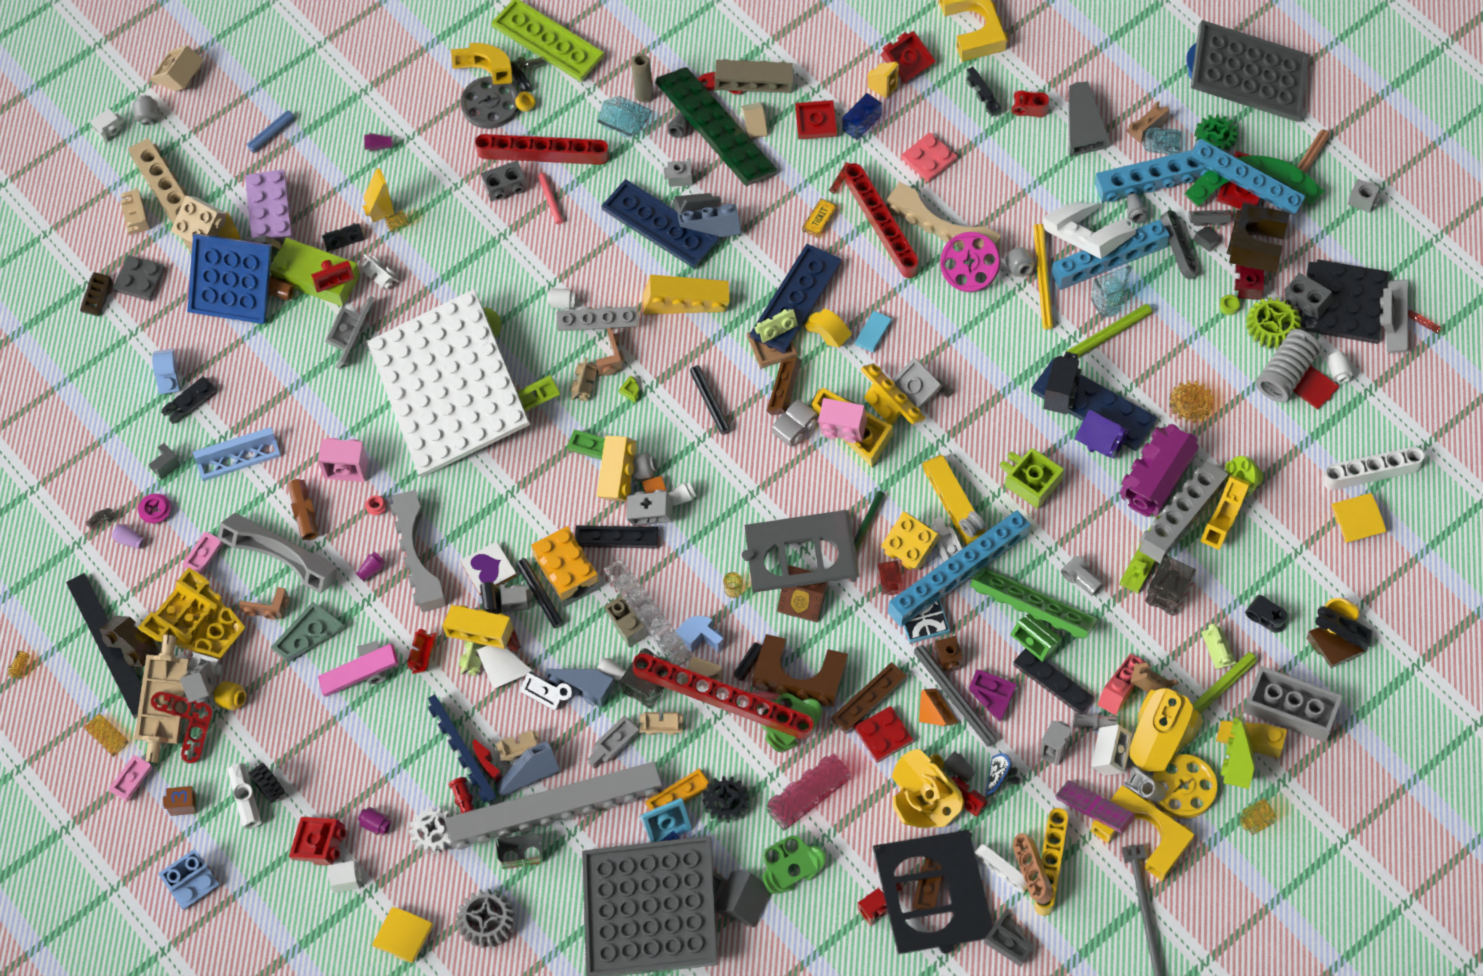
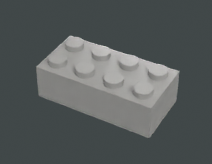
M1260 666L1243 713L1326 743L1343 696Z

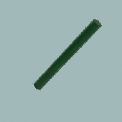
M877 491L854 539L856 554L885 496L881 491Z

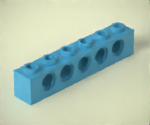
M1202 139L1197 140L1188 156L1190 160L1215 172L1219 176L1281 210L1290 212V215L1296 214L1305 198L1301 193Z
M1192 150L1098 172L1095 177V186L1102 203L1114 202L1117 199L1128 197L1130 194L1151 193L1157 189L1171 188L1182 183H1191L1194 180H1198L1209 169L1190 160L1188 156Z
M1157 220L1135 229V235L1102 259L1083 250L1053 262L1051 275L1059 289L1063 290L1166 248L1168 246L1169 233L1162 221Z

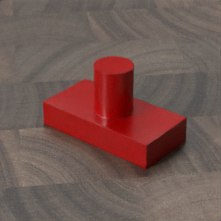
M325 260L321 263L322 270L311 274L317 293L354 279L348 260L337 265H333L331 260Z

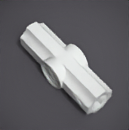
M237 763L231 765L227 770L242 826L244 829L258 827L262 822L246 764ZM249 793L247 798L240 799L242 794Z

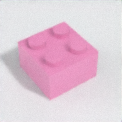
M823 398L818 423L822 435L826 438L836 439L838 437L843 438L847 442L856 443V441L862 442L867 415L864 405Z
M322 439L318 462L324 479L365 482L368 457L363 442L356 439Z

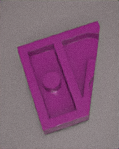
M977 669L970 683L969 691L997 721L1001 722L1017 684Z

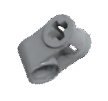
M1133 766L1131 776L1123 785L1154 802L1163 800L1166 795L1165 786L1152 778L1147 772Z

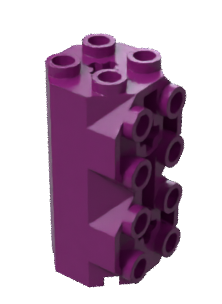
M1174 424L1155 428L1151 436L1153 438L1150 443L1147 442L1141 451L1143 454L1141 459H1135L1131 467L1132 472L1130 475L1126 474L1121 482L1122 488L1119 493L1124 501L1127 498L1129 501L1128 506L1145 517H1150L1151 514H1154V517L1159 516L1198 454L1199 445L1196 443L1198 441L1197 437L1191 433L1183 432Z

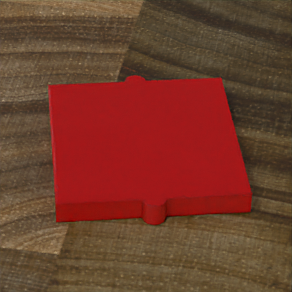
M1310 366L1296 388L1293 389V392L1318 410L1326 401H1330L1331 396L1339 386L1316 368Z

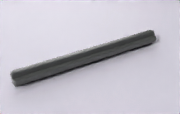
M924 645L916 647L914 649L916 657L986 746L990 747L995 744L997 739Z

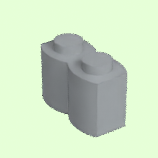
M797 399L772 425V433L789 447H792L794 444L797 445L804 438V433L816 426L818 422L817 413L800 399Z

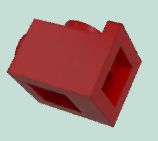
M879 887L857 902V910L870 926L874 925V918H881L887 913L884 895Z

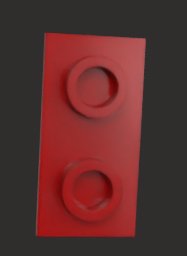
M418 629V632H415L412 646L418 650L411 649L407 661L408 669L413 670L412 674L427 670L437 633L426 634L424 629Z
M953 776L951 779L962 793L964 800L963 808L978 817L981 809L988 803L986 797L975 789L969 792L970 786L959 777Z

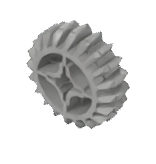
M479 889L478 896L471 892V900L464 898L465 905H459L458 908L461 912L456 913V918L459 919L456 925L460 928V935H465L464 940L466 942L471 940L472 946H476L479 942L482 949L485 947V943H488L489 947L492 948V942L496 941L500 945V938L507 939L508 934L506 932L513 931L511 925L516 922L515 918H513L515 911L511 909L513 907L512 903L507 902L505 895L500 897L499 891L492 895L491 889H488L486 894H483V891ZM482 905V908L480 910L473 911L474 909ZM491 905L500 908L503 915L492 912ZM488 912L490 919L487 918V921L483 923L482 918L484 919V916H487ZM468 922L479 925L480 933L471 929ZM498 926L495 930L489 932L492 927Z

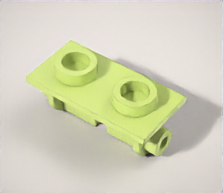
M785 309L783 312L773 316V320L767 319L757 323L754 329L757 334H760L762 343L798 326L794 310Z
M1216 623L1209 625V630L1202 631L1201 633L1215 669L1235 665L1236 661L1222 626H1217Z
M469 641L464 642L466 651L465 654H462L459 661V666L461 667L459 674H462L465 670L471 676H476L479 673L482 661L480 657L475 655L478 654V649L486 645Z

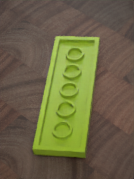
M512 0L491 22L493 28L579 82H582L604 58L603 51L520 0Z

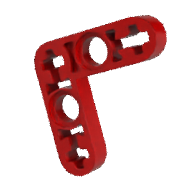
M166 692L155 693L150 701L151 707L154 710L189 720L180 756L187 764L195 763L200 758L212 716L211 707L203 702L197 703L196 700L189 702L187 698ZM163 696L164 701L170 702V698L175 700L171 705L170 711L167 710L169 705L162 704L161 707H157V702H154V699ZM179 701L185 702L187 704V711L184 713L177 712L175 709L176 703ZM191 703L195 704L193 709L196 710L204 707L208 715L199 718L198 713L192 712V716H188L191 710ZM198 727L202 730V737L200 739H193L191 737L190 731L192 728ZM187 740L192 743H200L199 747L194 746L193 752L196 754V757H192L191 760L187 759L188 755L184 754L191 747V744H187Z

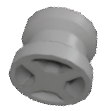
M971 511L966 519L963 518L959 521L961 529L971 538L976 535V531L982 530L985 527L983 519L975 511Z

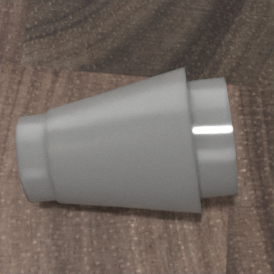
M1130 194L1127 197L1128 218L1133 223H1141L1147 217V210L1137 194Z

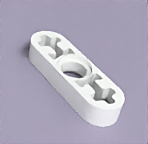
M981 844L974 852L976 858L1015 890L1024 893L1027 885L1023 874L989 847Z

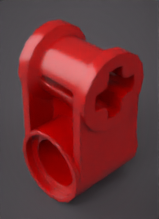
M1024 90L1014 92L1013 97L1015 101L1011 108V112L1014 115L1043 118L1049 113V97L1047 94Z

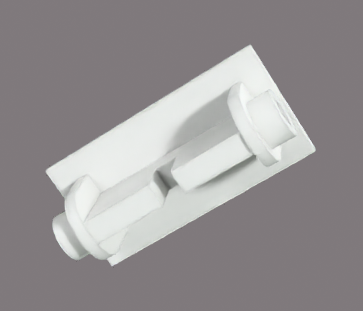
M364 254L367 260L360 264L361 271L371 279L378 274L374 281L382 289L390 290L393 286V281L400 282L394 277L396 273L389 267L384 268L381 266L383 262L374 255L369 257Z

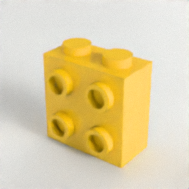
M903 511L881 547L886 549L884 553L892 559L896 557L901 559V565L911 571L913 568L919 570L940 539L941 534Z

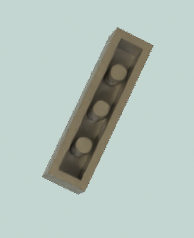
M716 60L714 90L791 93L793 63Z

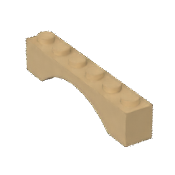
M901 182L897 184L887 198V208L893 215L905 218L910 224L920 226L924 231L937 235L944 242H948L956 235L964 232H977L988 237L996 245L997 249L1001 245V235L985 226L963 227L938 218L925 207L915 189ZM983 239L975 240L974 248L981 249L984 246ZM957 241L955 246L962 251L964 249V242ZM987 255L985 261L989 262L993 255Z

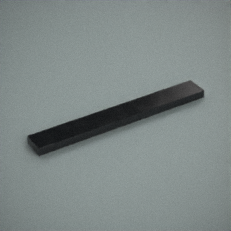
M83 573L67 581L66 584L132 716L136 718L138 716L142 685L133 667L129 666L125 661L121 648L107 647L104 643L99 629L108 623L109 620L86 574Z

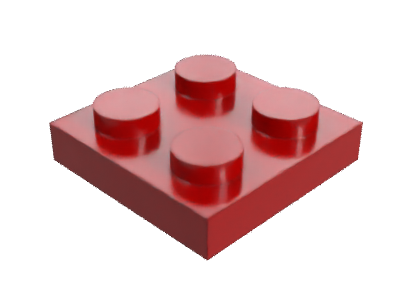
M834 100L795 103L798 140L837 137Z
M891 706L854 726V730L876 763L913 743V738Z

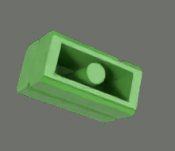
M1031 614L1021 618L1010 636L1019 641L1021 645L1042 662L1052 656L1062 642L1061 637L1040 620L1035 619Z

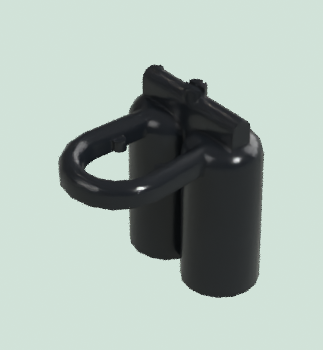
M493 582L482 583L480 585L483 610L493 614H503L499 589L495 588Z

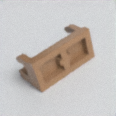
M1159 101L1136 123L1132 122L1127 129V133L1139 143L1146 140L1168 121L1170 109L1165 106L1161 110Z
M1135 663L1131 678L1132 684L1146 692L1164 688L1172 689L1174 685L1180 683L1175 679L1167 680L1150 670L1151 665L1148 663Z

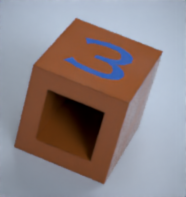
M192 786L166 788V796H163V807L167 809L170 816L196 814V792Z

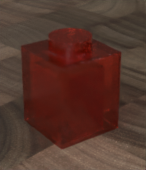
M898 560L878 563L877 574L881 594L896 595L902 592L903 582Z

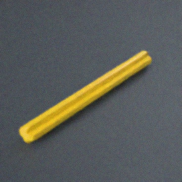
M1040 223L1035 224L1033 230L1042 326L1044 330L1053 328L1045 232L1044 225Z

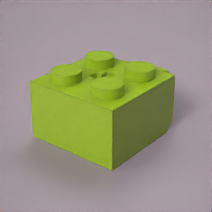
M1030 448L1023 457L1012 451L1009 452L1007 457L1016 466L1014 467L1004 460L999 464L1000 468L1008 473L1005 478V487L1036 509H1039L1062 482L1064 469L1033 448Z

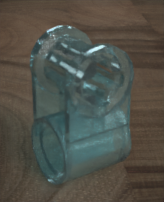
M1149 128L1145 134L1143 147L1151 153L1167 155L1180 153L1181 147L1179 142L1182 138V133L1175 129Z

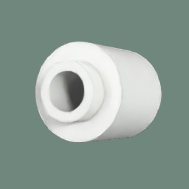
M551 288V292H547V304H550V308H574L575 292H572L571 289Z
M1343 352L1332 353L1328 357V366L1333 381L1338 383L1348 382L1353 376L1348 357Z

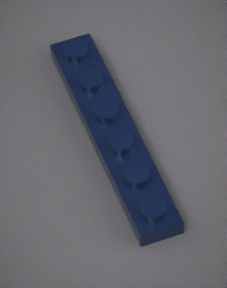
M435 694L428 698L430 706L427 708L433 718H438L440 723L437 725L443 735L447 733L450 739L447 742L453 752L457 751L460 755L457 759L462 768H467L470 772L468 775L470 782L473 786L477 785L480 792H478V795L484 804L487 802L489 806L498 804L496 795Z

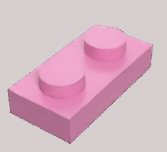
M205 531L182 563L183 567L186 569L190 567L202 575L224 543L218 540V537Z
M133 755L109 787V791L128 802L153 768L152 765Z

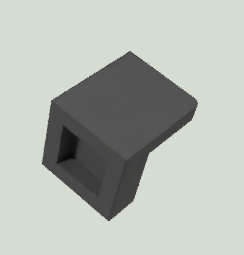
M165 443L158 447L161 455L149 464V467L161 480L180 466L177 456Z

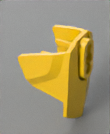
M1169 688L1156 691L1150 690L1146 694L1137 714L1138 724L1128 754L1136 766L1143 771L1156 772L1166 770L1172 757L1195 738L1203 723L1201 714L1194 709L1189 698ZM1171 698L1176 699L1177 704L1175 706H1170L1169 700ZM1161 718H1167L1168 723L1166 726L1161 724Z
M920 749L909 751L898 760L891 777L900 788V792L892 798L893 808L900 821L905 825L924 829L947 827L963 811L964 800L958 786ZM946 807L951 809L950 815L947 814Z

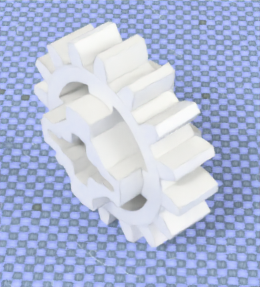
M429 807V812H425L422 809L421 816L414 815L416 822H410L412 829L409 830V834L412 836V843L416 844L418 850L424 847L425 854L429 850L436 854L439 848L444 852L445 845L451 847L447 830L441 825V820L445 822L444 818L449 817L447 810L442 814L440 807L436 811ZM419 832L421 835H424L425 840L419 837Z

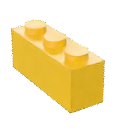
M605 436L597 497L610 501H627V496L631 493L630 484L634 472L633 461L637 452V441L622 436Z
M451 605L442 625L447 637L501 649L506 648L514 629L510 617L505 614H493L482 609L474 610L464 605Z

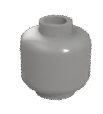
M139 96L133 102V114L137 122H141L142 125H151L153 121L158 119V104L151 96Z
M1023 247L1012 249L1005 260L1011 273L1017 277L1029 275L1035 265L1033 257Z
M647 452L635 454L632 478L635 481L652 478L657 471L655 457Z

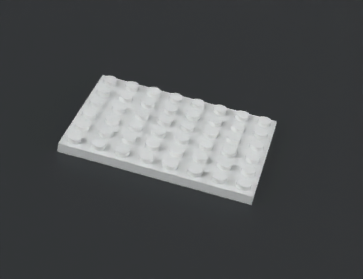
M474 289L367 341L417 473L421 478L531 425L477 292Z

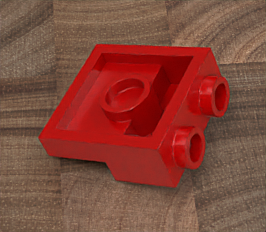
M914 30L909 34L907 32L897 37L898 41L894 44L892 42L886 44L882 48L883 52L880 54L885 63L896 62L899 64L898 76L904 84L936 62Z
M301 817L289 858L298 861H311L315 865H333L335 860L340 858V842L346 838L347 834L345 825L338 819Z

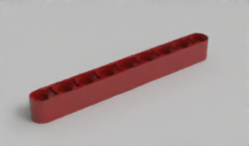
M645 653L636 655L633 660V672L641 679L799 739H807L812 733L813 720L806 714ZM643 662L646 663L648 667L645 669H640L637 665ZM665 670L668 672V675L661 677L657 672ZM679 678H686L688 682L680 684L677 680ZM705 685L708 690L700 692L697 687ZM719 693H725L728 695V698L722 700L719 699L717 695ZM741 700L746 701L748 706L740 707L737 702ZM760 708L767 709L768 713L766 715H761L757 712V710ZM779 716H786L788 721L782 723L777 718ZM804 723L809 728L807 730H800L798 725Z

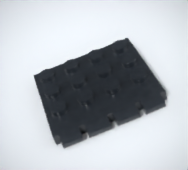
M1317 259V262H1309L1306 276L1332 291L1333 303L1319 319L1306 315L1301 309L1299 315L1301 327H1304L1306 332L1378 344L1381 329L1380 314H1383L1380 297H1383V289L1387 288L1389 272Z

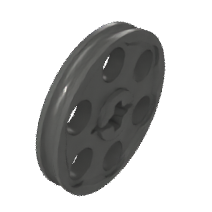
M492 76L478 78L468 84L462 93L461 107L463 115L471 124L480 128L493 129L504 126L517 114L518 107L515 100L518 93L511 83L493 85ZM484 84H490L492 86L488 90H484L481 88ZM504 88L510 90V92L505 95L499 93L500 90ZM469 95L477 96L473 101L467 100ZM506 104L513 105V108L510 110L503 109V106ZM474 110L480 111L478 116L470 115ZM491 115H497L499 117L496 121H490L488 119Z

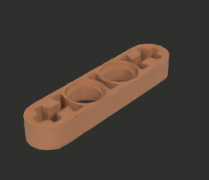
M1020 833L1013 840V850L1031 898L1041 904H1045L1051 899L1053 893L1050 881L1034 839L1025 833ZM1032 855V860L1027 865V860ZM1038 872L1037 878L1033 881L1034 874Z

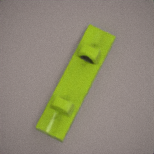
M551 375L517 391L525 412L560 395V391Z
M1141 544L1119 585L1137 594L1156 562L1139 551Z

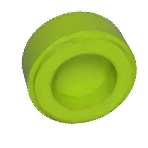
M1234 295L1223 296L1219 304L1220 311L1225 315L1236 314L1240 308V300Z

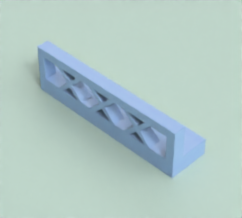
M271 427L193 451L202 481L281 457ZM273 444L275 452L269 454L262 452L265 446ZM247 452L255 453L250 460H245L242 457ZM225 459H235L231 466L222 465ZM209 464L216 466L212 472L204 473L203 466Z

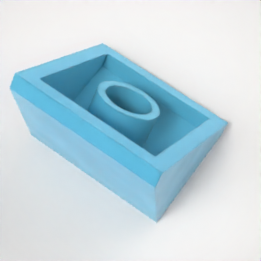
M682 798L639 816L650 843L668 841L692 830Z

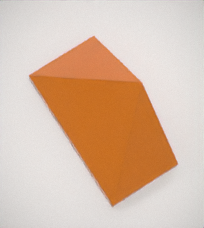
M937 688L923 689L921 691L919 722L940 726L956 725L958 723Z

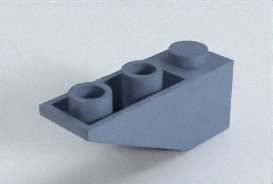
M724 204L714 208L706 207L702 210L685 211L678 214L680 227L719 237L741 234L736 204Z
M596 669L546 670L549 682L557 686L562 683H568L573 688V696L579 695L592 706L598 705L603 707L615 688L614 679Z
M545 741L528 748L495 785L500 796L512 794L520 787L530 786L535 781L543 777H551L555 772L560 771L549 743Z

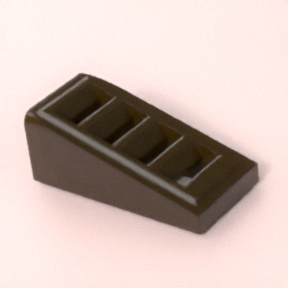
M96 272L92 273L80 312L99 317L114 285L110 276ZM89 303L97 305L96 308L88 306Z

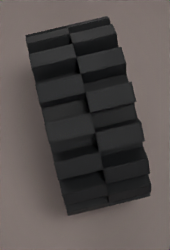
M263 762L248 773L260 792L263 793L270 803L275 802L286 793L280 782H278L277 778Z

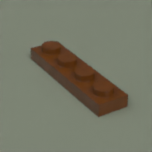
M891 662L831 717V721L847 734L907 679V675Z

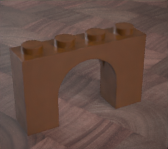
M766 634L752 675V687L760 691L776 692L779 695L791 694L801 701L815 699L822 706L835 707L847 668L848 654L827 649L822 668L817 675L805 680L794 679L788 676L781 668L786 652L787 639Z

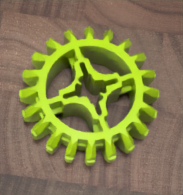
M1269 297L1267 302L1262 298L1260 303L1255 302L1253 308L1249 309L1246 316V329L1249 330V336H1253V342L1260 341V347L1266 344L1269 349L1272 345L1277 350L1292 329L1301 328V318L1298 316V310H1293V304L1287 305V300L1280 302L1279 297L1275 301ZM1264 315L1265 318L1262 322L1258 323L1257 319ZM1288 323L1289 328L1283 331L1282 327Z

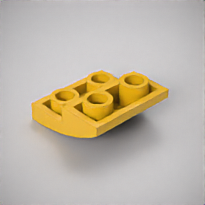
M1372 493L1331 504L1336 523L1340 525L1345 543L1387 532Z
M392 906L372 946L375 949L393 954L398 959L414 964L434 925L421 917Z

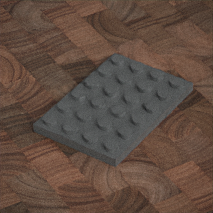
M1202 20L1198 28L1190 88L1299 122L1302 117L1309 54Z

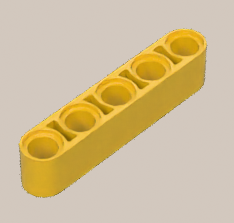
M942 454L922 462L927 478L965 545H969L986 532L983 528L976 531V535L971 538L961 529L959 521L963 518L966 519L968 514L974 511L972 505Z
M1054 808L1048 815L1041 860L1048 879L1053 881L1051 885L1053 893L1048 906H1042L1039 902L1034 901L1035 911L1042 916L1049 915L1053 911L1068 822V814L1062 808ZM1060 818L1063 822L1056 824L1052 819ZM1056 838L1060 842L1058 844H1052L1051 842H1049V839ZM1052 858L1057 863L1050 865L1045 860Z

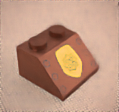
M788 565L789 575L814 572ZM829 582L782 588L777 612L817 623L829 588Z

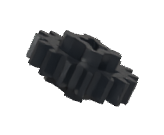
M722 776V781L719 782L715 778L714 785L707 784L709 791H703L705 798L702 801L703 805H707L705 812H711V819L717 816L719 823L723 819L730 823V818L738 821V814L745 815L743 808H749V803L746 801L750 799L749 794H745L747 787H741V780L735 783L734 777L731 776L728 781L725 776ZM725 793L727 794V797H728V801H727V804H728V805H727V806L725 805V802H724V798H725L724 794H725Z

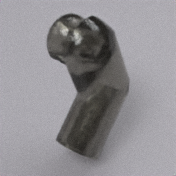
M519 57L516 60L517 68H520L521 71L545 66L544 57L526 60L524 57Z

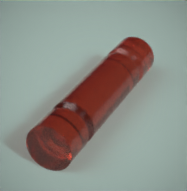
M845 162L831 185L829 191L832 194H836L844 181L846 167L850 163Z
M1411 309L1408 310L1409 318L1432 330L1434 333H1439L1441 330L1439 325Z

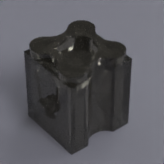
M1166 555L1149 585L1145 602L1150 606L1161 608L1169 615L1175 616L1194 583L1197 569Z
M644 648L643 650H640V652L638 653V654H640V653H645V654H648V655L654 656V657H656V658H659V659H661V660H664V661L669 662L668 660H666V659H664V658L658 657L657 655H655L652 651H650V650L647 649V648ZM633 662L620 679L622 693L636 699L650 710L665 690V687L637 677L633 672ZM643 662L637 665L640 669H645L648 667V665ZM660 670L657 674L664 677L668 675V672Z

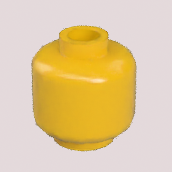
M222 681L214 689L213 697L218 707L237 710L245 703L246 692L243 686L238 683Z

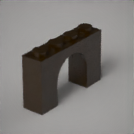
M1243 203L1242 209L1237 210L1228 245L1229 263L1277 273L1283 246L1257 240L1251 237V235H1264L1284 240L1290 212Z

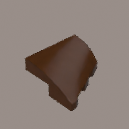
M1317 627L1308 632L1307 640L1316 653L1323 656L1331 669L1345 661L1350 662L1365 653L1363 648L1339 635L1330 633L1327 629Z

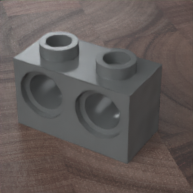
M518 160L481 173L483 185L490 202L501 200L512 194L521 193L527 189L526 179Z
M1298 273L1284 289L1288 304H1293L1294 307L1297 306L1306 315L1314 316L1317 319L1333 303L1332 291L1301 273Z

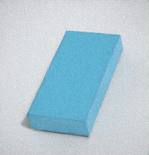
M873 311L857 337L855 345L873 353L891 324V318Z

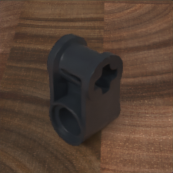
M1257 595L1245 611L1246 616L1250 620L1262 625L1271 632H1282L1286 626V610L1262 595Z

